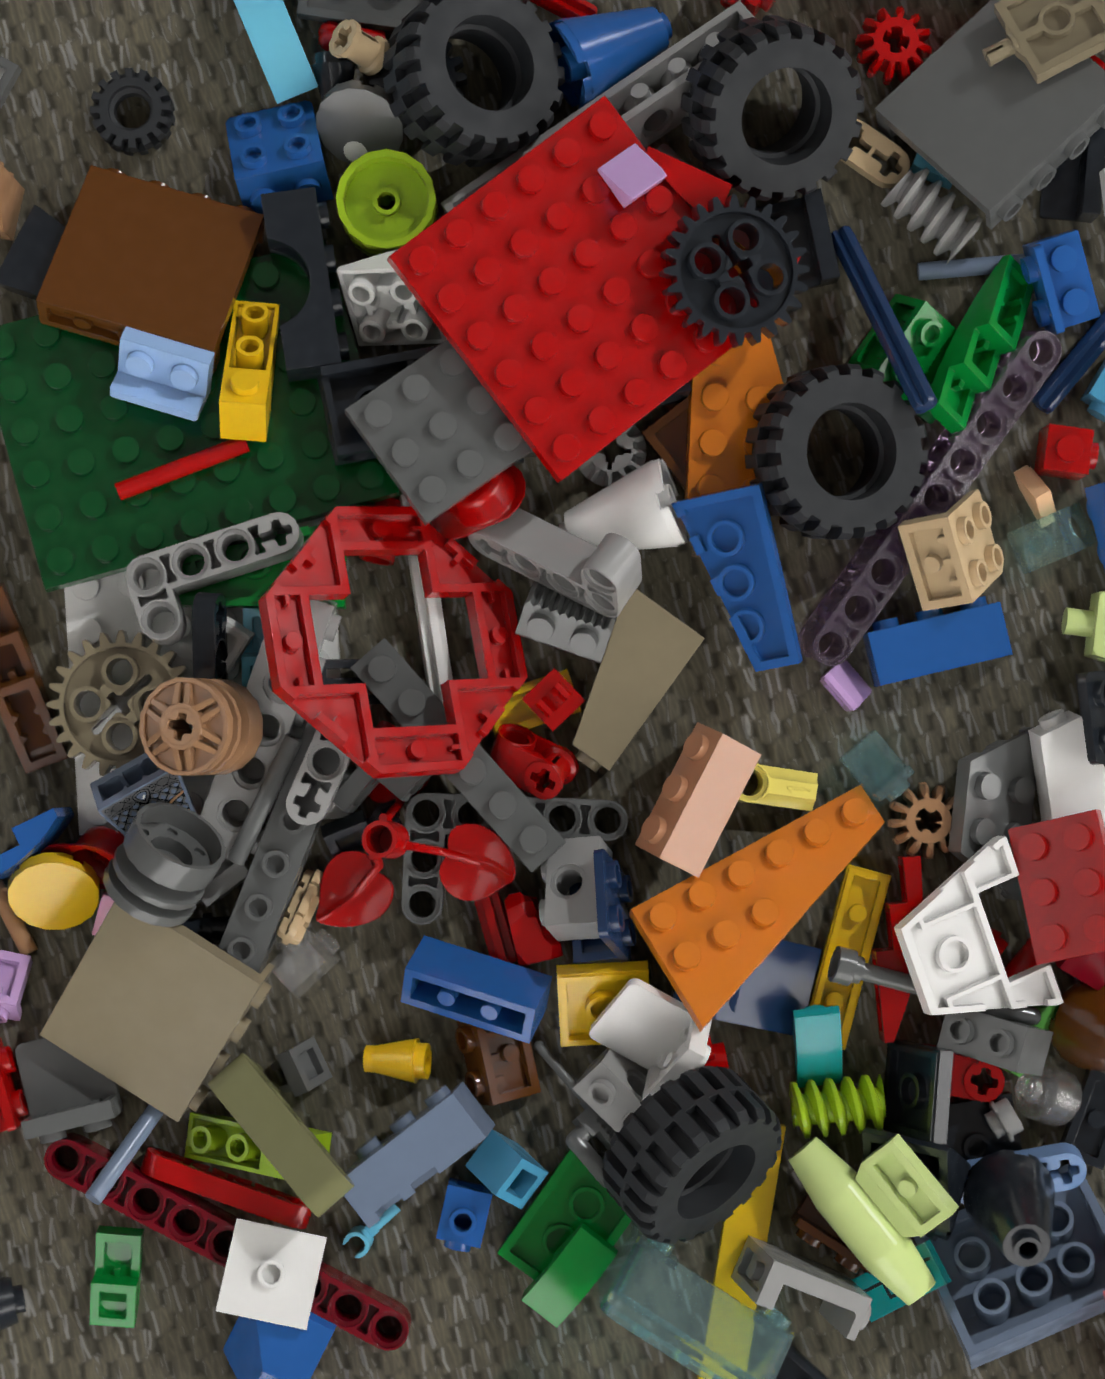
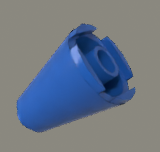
M645 7L556 19L550 22L549 25L553 31L549 35L553 43H559L563 55L558 59V66L565 69V83L558 87V90L563 92V97L572 107L579 105L578 109H580L668 49L669 39L672 37V27L668 17L663 12L659 13L654 7Z

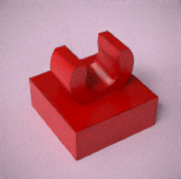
M555 668L522 698L552 732L586 701Z

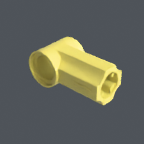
M757 764L753 770L758 779L757 789L749 796L741 794L738 800L740 803H753L811 812L813 811L817 796L818 773Z

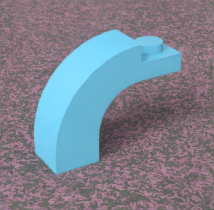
M233 0L277 104L318 87L283 0Z

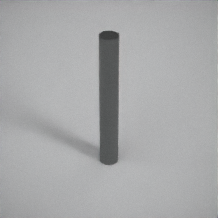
M291 734L285 735L227 858L233 863L244 866L303 743L301 739Z

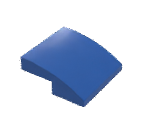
M71 807L52 808L11 828L19 845L0 854V879H5L11 876L12 873L14 874L19 869V865L26 859L40 854L42 849L52 845L60 837L74 817Z

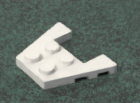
M998 835L990 839L894 927L923 1013L943 1015L980 1012L987 1009H1017L1037 1005L1055 1006L1064 1003L1051 964L1036 965L1009 978L1007 977L979 897L980 892L1019 875L1006 836Z

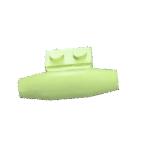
M896 1134L861 1162L858 1172L817 1137L807 1142L788 1159L823 1218L860 1263L908 1306L913 1304L935 1285L934 1277L910 1237L919 1236L921 1238L952 1216L959 1206L899 1134Z

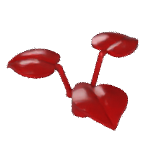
M382 720L378 723V725L375 728H387L396 726L388 721ZM429 778L428 781L423 785V787L417 792V794L421 793V792L425 789V787L427 786V784H428L430 778ZM379 782L368 796L377 803H386L395 798L396 801L386 813L379 815V820L368 824L363 831L362 845L369 856L360 851H346L336 855L328 863L320 883V898L316 921L334 927H355L370 923L381 917L389 908L394 895V886L391 880L379 873L384 867L382 858L395 859L402 856L407 850L445 857L440 865V880L449 894L465 901L485 899L513 882L516 876L515 862L510 849L498 834L479 824L466 823L453 828L448 837V849L410 841L406 828L400 823L392 822V818L401 809L405 801L397 798Z

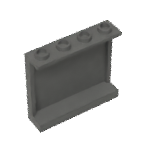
M990 0L875 107L878 128L889 139L897 134L986 214V226L991 230L1001 220L1006 222L1013 218L1021 209L1023 200L1034 189L1040 191L1045 188L1054 178L1057 172L1056 169L1067 158L1073 160L1078 157L1089 144L1090 137L1101 127L1105 129V70L1090 57L1039 84L1035 82L1025 63L1015 55L994 64L992 67L988 65L983 56L982 49L1006 38L1005 30L994 13V4L1001 0Z

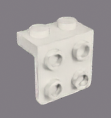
M633 978L625 984L593 1022L589 1035L596 1042L648 1069L642 1096L643 1100L649 1094L651 1096L660 1090V1086L670 1079L674 1081L680 1078L681 1073L688 1070L698 1071L700 1067L706 1064L711 1053V1047L707 1043L712 1020L700 1032L682 1002L638 978Z

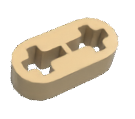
M857 119L856 121L862 123L859 143L869 152L866 153L854 146L846 162L842 159L840 160L879 187H895L910 169L908 154L873 127ZM875 154L884 161H887L891 156L896 158L898 162L895 168L900 173L897 175L891 172L887 177L883 176L880 173L882 164L874 159L872 155Z

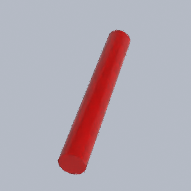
M230 439L114 483L122 501L250 452L246 440Z

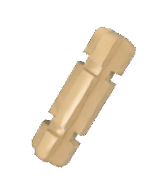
M308 869L303 872L298 887H296L284 917L281 919L276 930V934L281 938L280 942L282 944L298 945L301 943L307 930L306 928L309 926L319 904L320 883L323 875L321 870L312 871Z

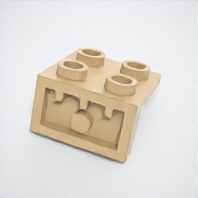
M979 489L969 491L946 513L904 520L898 525L923 611L973 603L1003 572V552L1001 547L995 544L990 528L992 522L991 511L988 504L982 500Z

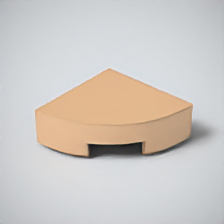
M1028 465L1013 472L1020 491L1041 526L1044 528L1057 521V513L1051 490L1037 473Z

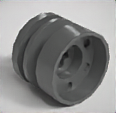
M156 802L146 804L135 815L125 833L124 842L117 847L114 858L109 861L104 872L103 882L108 895L118 907L135 919L154 926L173 927L182 925L191 917L196 909V904L204 895L205 887L212 882L224 862L226 846L217 830L194 811L171 803Z

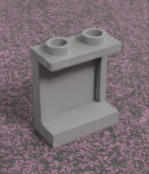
M748 1235L731 1278L755 1304L773 1310L783 1284L822 1299L823 1302L819 1313L845 1338L855 1341L859 1330H863L866 1327L871 1316L870 1304L873 1299L840 1271Z

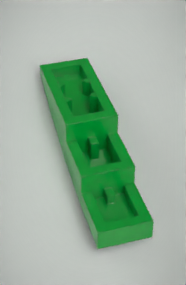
M1011 254L1001 258L977 293L955 331L931 388L937 398V405L928 411L950 433L965 430L975 395L991 389L1000 356L1016 350L1034 288L1032 283L1028 284L1025 281L1021 265Z

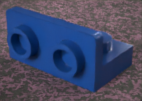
M1077 229L1022 246L1025 257L1020 259L1021 270L1025 281L1028 284L1032 283L1036 301L1032 302V310L1039 327H1044L1048 333L1059 334L1065 332L1067 327L1101 317Z

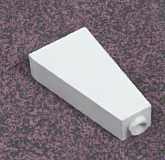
M1063 709L1045 714L1038 720L1040 725L1028 730L1041 821L1098 809L1101 810L1105 827L1104 764L1091 765L1088 761L1082 716L1069 710L1064 712Z

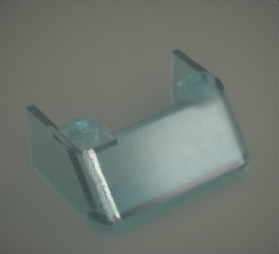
M635 1225L598 1283L601 1310L612 1320L704 1379H776L795 1337L791 1326L792 1321L775 1308L773 1310L767 1308L765 1312L760 1309L752 1310L679 1263L677 1257L671 1253L675 1248L673 1244L652 1241L646 1238Z

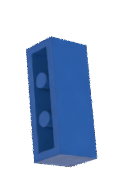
M986 596L978 597L973 603L960 605L961 611L945 615L942 608L916 612L917 621L900 625L898 617L871 623L873 632H868L862 636L874 686L878 687L1013 655L1001 603L987 604Z
M424 935L405 967L401 1002L530 1044L547 1009L552 976Z

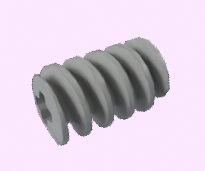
M926 167L914 174L911 169L881 202V205L887 207L898 202L894 217L901 219L911 214L907 229L912 232L924 226L920 241L926 244L937 238L938 241L933 253L939 256L950 250L951 254L947 261L948 264L976 234L983 219L979 216L966 222L965 217L969 210L967 204L953 210L951 207L956 197L954 192L940 198L938 194L943 182L938 180L927 186L925 181L930 170Z

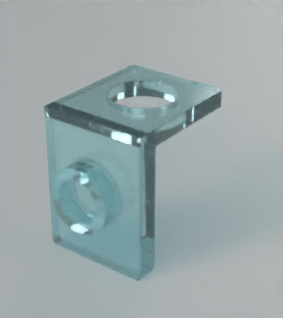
M1079 502L1007 533L1008 540L1024 574L1097 543ZM1071 517L1080 528L1081 538L1076 535L1072 528Z

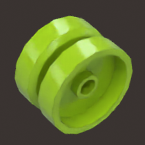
M390 149L367 152L353 161L339 180L336 194L339 218L354 246L369 257L401 248L439 218L433 180L424 166L407 153ZM391 201H395V205L391 209L385 210L380 207V205L389 206Z

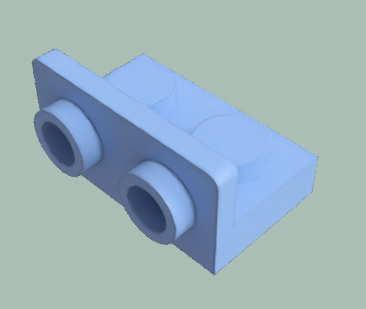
M126 326L120 337L118 372L110 386V396L196 421L211 391L215 352Z

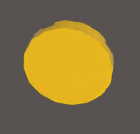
M49 852L31 856L19 865V869L14 874L12 873L9 879V905L17 917L31 926L45 930H65L75 927L93 916L99 905L100 879L93 867L85 861L83 865L74 861L73 856L66 853Z

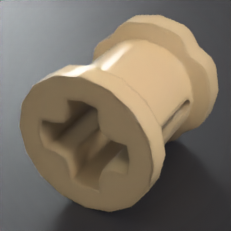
M345 19L339 23L333 31L329 42V51L336 58H347L357 64L359 71L367 76L375 75L382 69L384 53L390 49L386 39L380 36L372 37L361 30L360 24L354 19Z

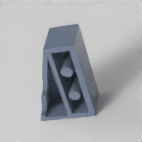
M463 1081L451 1090H449L446 1084L441 1086L424 1100L428 1106L416 1116L411 1110L407 1111L389 1126L393 1133L382 1141L375 1135L354 1152L358 1159L345 1173L355 1186L344 1197L368 1228H371L380 1221V1217L389 1207L400 1199H403V1201L407 1200L416 1193L414 1189L436 1173L440 1174L484 1140L494 1128L495 1123Z

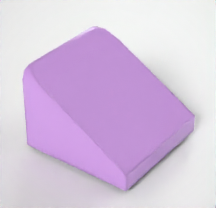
M636 143L597 169L623 208L657 186L667 177L664 170Z
M845 658L839 660L820 677L821 684L845 711H854L872 691Z

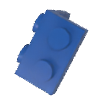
M310 101L288 103L265 110L244 113L231 117L226 121L234 178L243 206L253 209L256 213L263 214L261 194L315 187L317 202L334 199L316 127L315 112Z

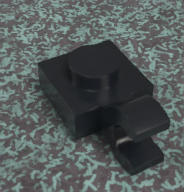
M395 801L380 804L369 818H366L363 810H359L320 826L323 839L333 858L346 851H360L369 856L362 845L363 831L368 824L379 820V815L386 813ZM400 811L392 818V822L403 825L399 818L401 816Z

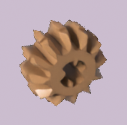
M926 782L918 783V798L909 788H903L900 792L903 799L907 802L906 806L892 801L889 805L890 809L901 813L900 819L891 818L886 821L887 827H902L903 829L892 838L894 844H902L910 838L906 847V854L914 856L922 844V853L926 859H933L935 853L934 843L940 851L948 853L949 843L945 837L946 835L950 837L952 814H950L949 810L953 808L954 796L941 802L945 794V787L937 785L931 795H929V787ZM920 810L927 813L934 812L936 820H931V823L935 824L931 831L926 828H917L915 820H921V818L916 817Z

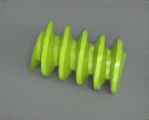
M867 1074L861 1075L857 1088L849 1076L842 1078L839 1090L831 1078L824 1080L821 1092L814 1080H807L803 1094L796 1082L789 1083L793 1127H800L805 1139H810L813 1125H818L823 1137H828L831 1123H836L841 1136L846 1135L850 1121H854L859 1134H862V1131L866 1128L867 1120L871 1119L876 1129L883 1131L886 1105L880 1074L877 1077L875 1087Z

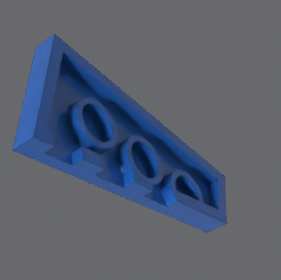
M752 484L671 503L677 517H681L690 535L689 540L697 556L700 555L711 577L710 582L717 596L721 597L731 617L729 620L755 672L801 663L803 658L763 484Z

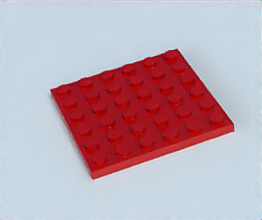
M605 95L391 254L387 259L391 267L557 483L570 475L732 348L729 336L718 347L714 346L713 332H710L700 340L697 339L699 325L693 323L683 328L681 325L687 315L684 310L676 313L669 311L678 301L676 296L662 295V291L672 285L671 279L659 276L661 270L671 266V263L661 258L660 254L665 249L676 248L666 237L672 231L683 233L677 221L684 215L694 220L691 209L684 199L664 179L657 186L623 208L597 171L598 168L634 143L646 152L644 146ZM696 253L695 265L697 269L704 274H710L712 271L710 259L702 253ZM735 267L727 270L731 278L739 275ZM721 293L719 296L720 307L724 312L734 314L736 311L735 300L731 295ZM750 298L751 306L756 308L757 302Z

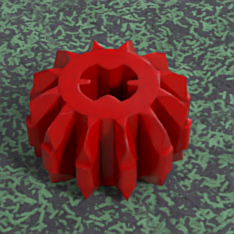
M902 6L896 8L892 18L884 7L878 10L876 15L877 21L866 18L862 24L865 33L858 34L855 39V45L863 49L857 55V62L859 64L872 62L866 73L868 78H873L879 70L884 72L882 81L885 86L890 85L894 73H896L897 78L902 83L910 76V71L914 72L924 63L922 59L928 58L932 52V47L924 43L931 34L930 28L916 29L921 18L919 13L912 15L909 20L903 18L905 11ZM890 38L897 40V47L900 48L898 53L890 51V44L888 43Z

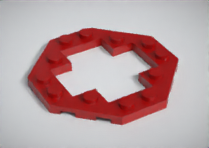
M412 506L334 507L258 601L272 692L373 779L456 774L463 770L473 757V752L478 744L489 734L505 711L504 707L512 695L520 689L528 677L521 636L515 634L518 620L512 590L499 579L493 581L477 567L478 560L456 540L452 539L453 537L447 540L431 524L425 526ZM417 555L425 598L465 597L479 679L447 680L440 685L447 725L373 728L366 683L323 685L310 600H343L351 594L345 556Z

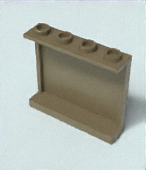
M114 902L39 1035L176 1122H179L189 1108L197 1112L211 1089L204 1085L209 1075L215 1077L225 1067L231 1054L224 1050L230 1040L237 1044L246 1032L252 1020L245 1017L251 1006L258 1010L273 986L267 983L266 980L275 966L268 963L264 970L258 973L184 925L173 927L150 925L135 919L119 908Z

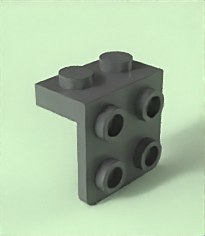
M44 1037L23 1042L16 1047L15 1055L30 1116L21 1122L25 1140L39 1137L40 1144H46L68 1137L66 1132L68 1129L83 1126L85 1133L105 1129L112 1126L111 1118H115L124 1111L118 1084Z

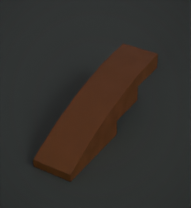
M3 582L0 583V715L27 774L67 759L68 751L65 743L56 742L57 737L61 734L59 726L49 725V721L55 718V714L52 708L46 706V703L50 702L26 635Z

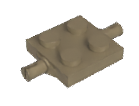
M1001 0L994 4V13L1005 30L1006 38L982 49V53L990 67L1015 55L1025 63L1035 82L1039 84L1105 49V0Z

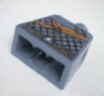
M146 753L90 784L98 812L124 836L137 812L146 804L156 802L177 804L196 813L182 775H172L158 768Z

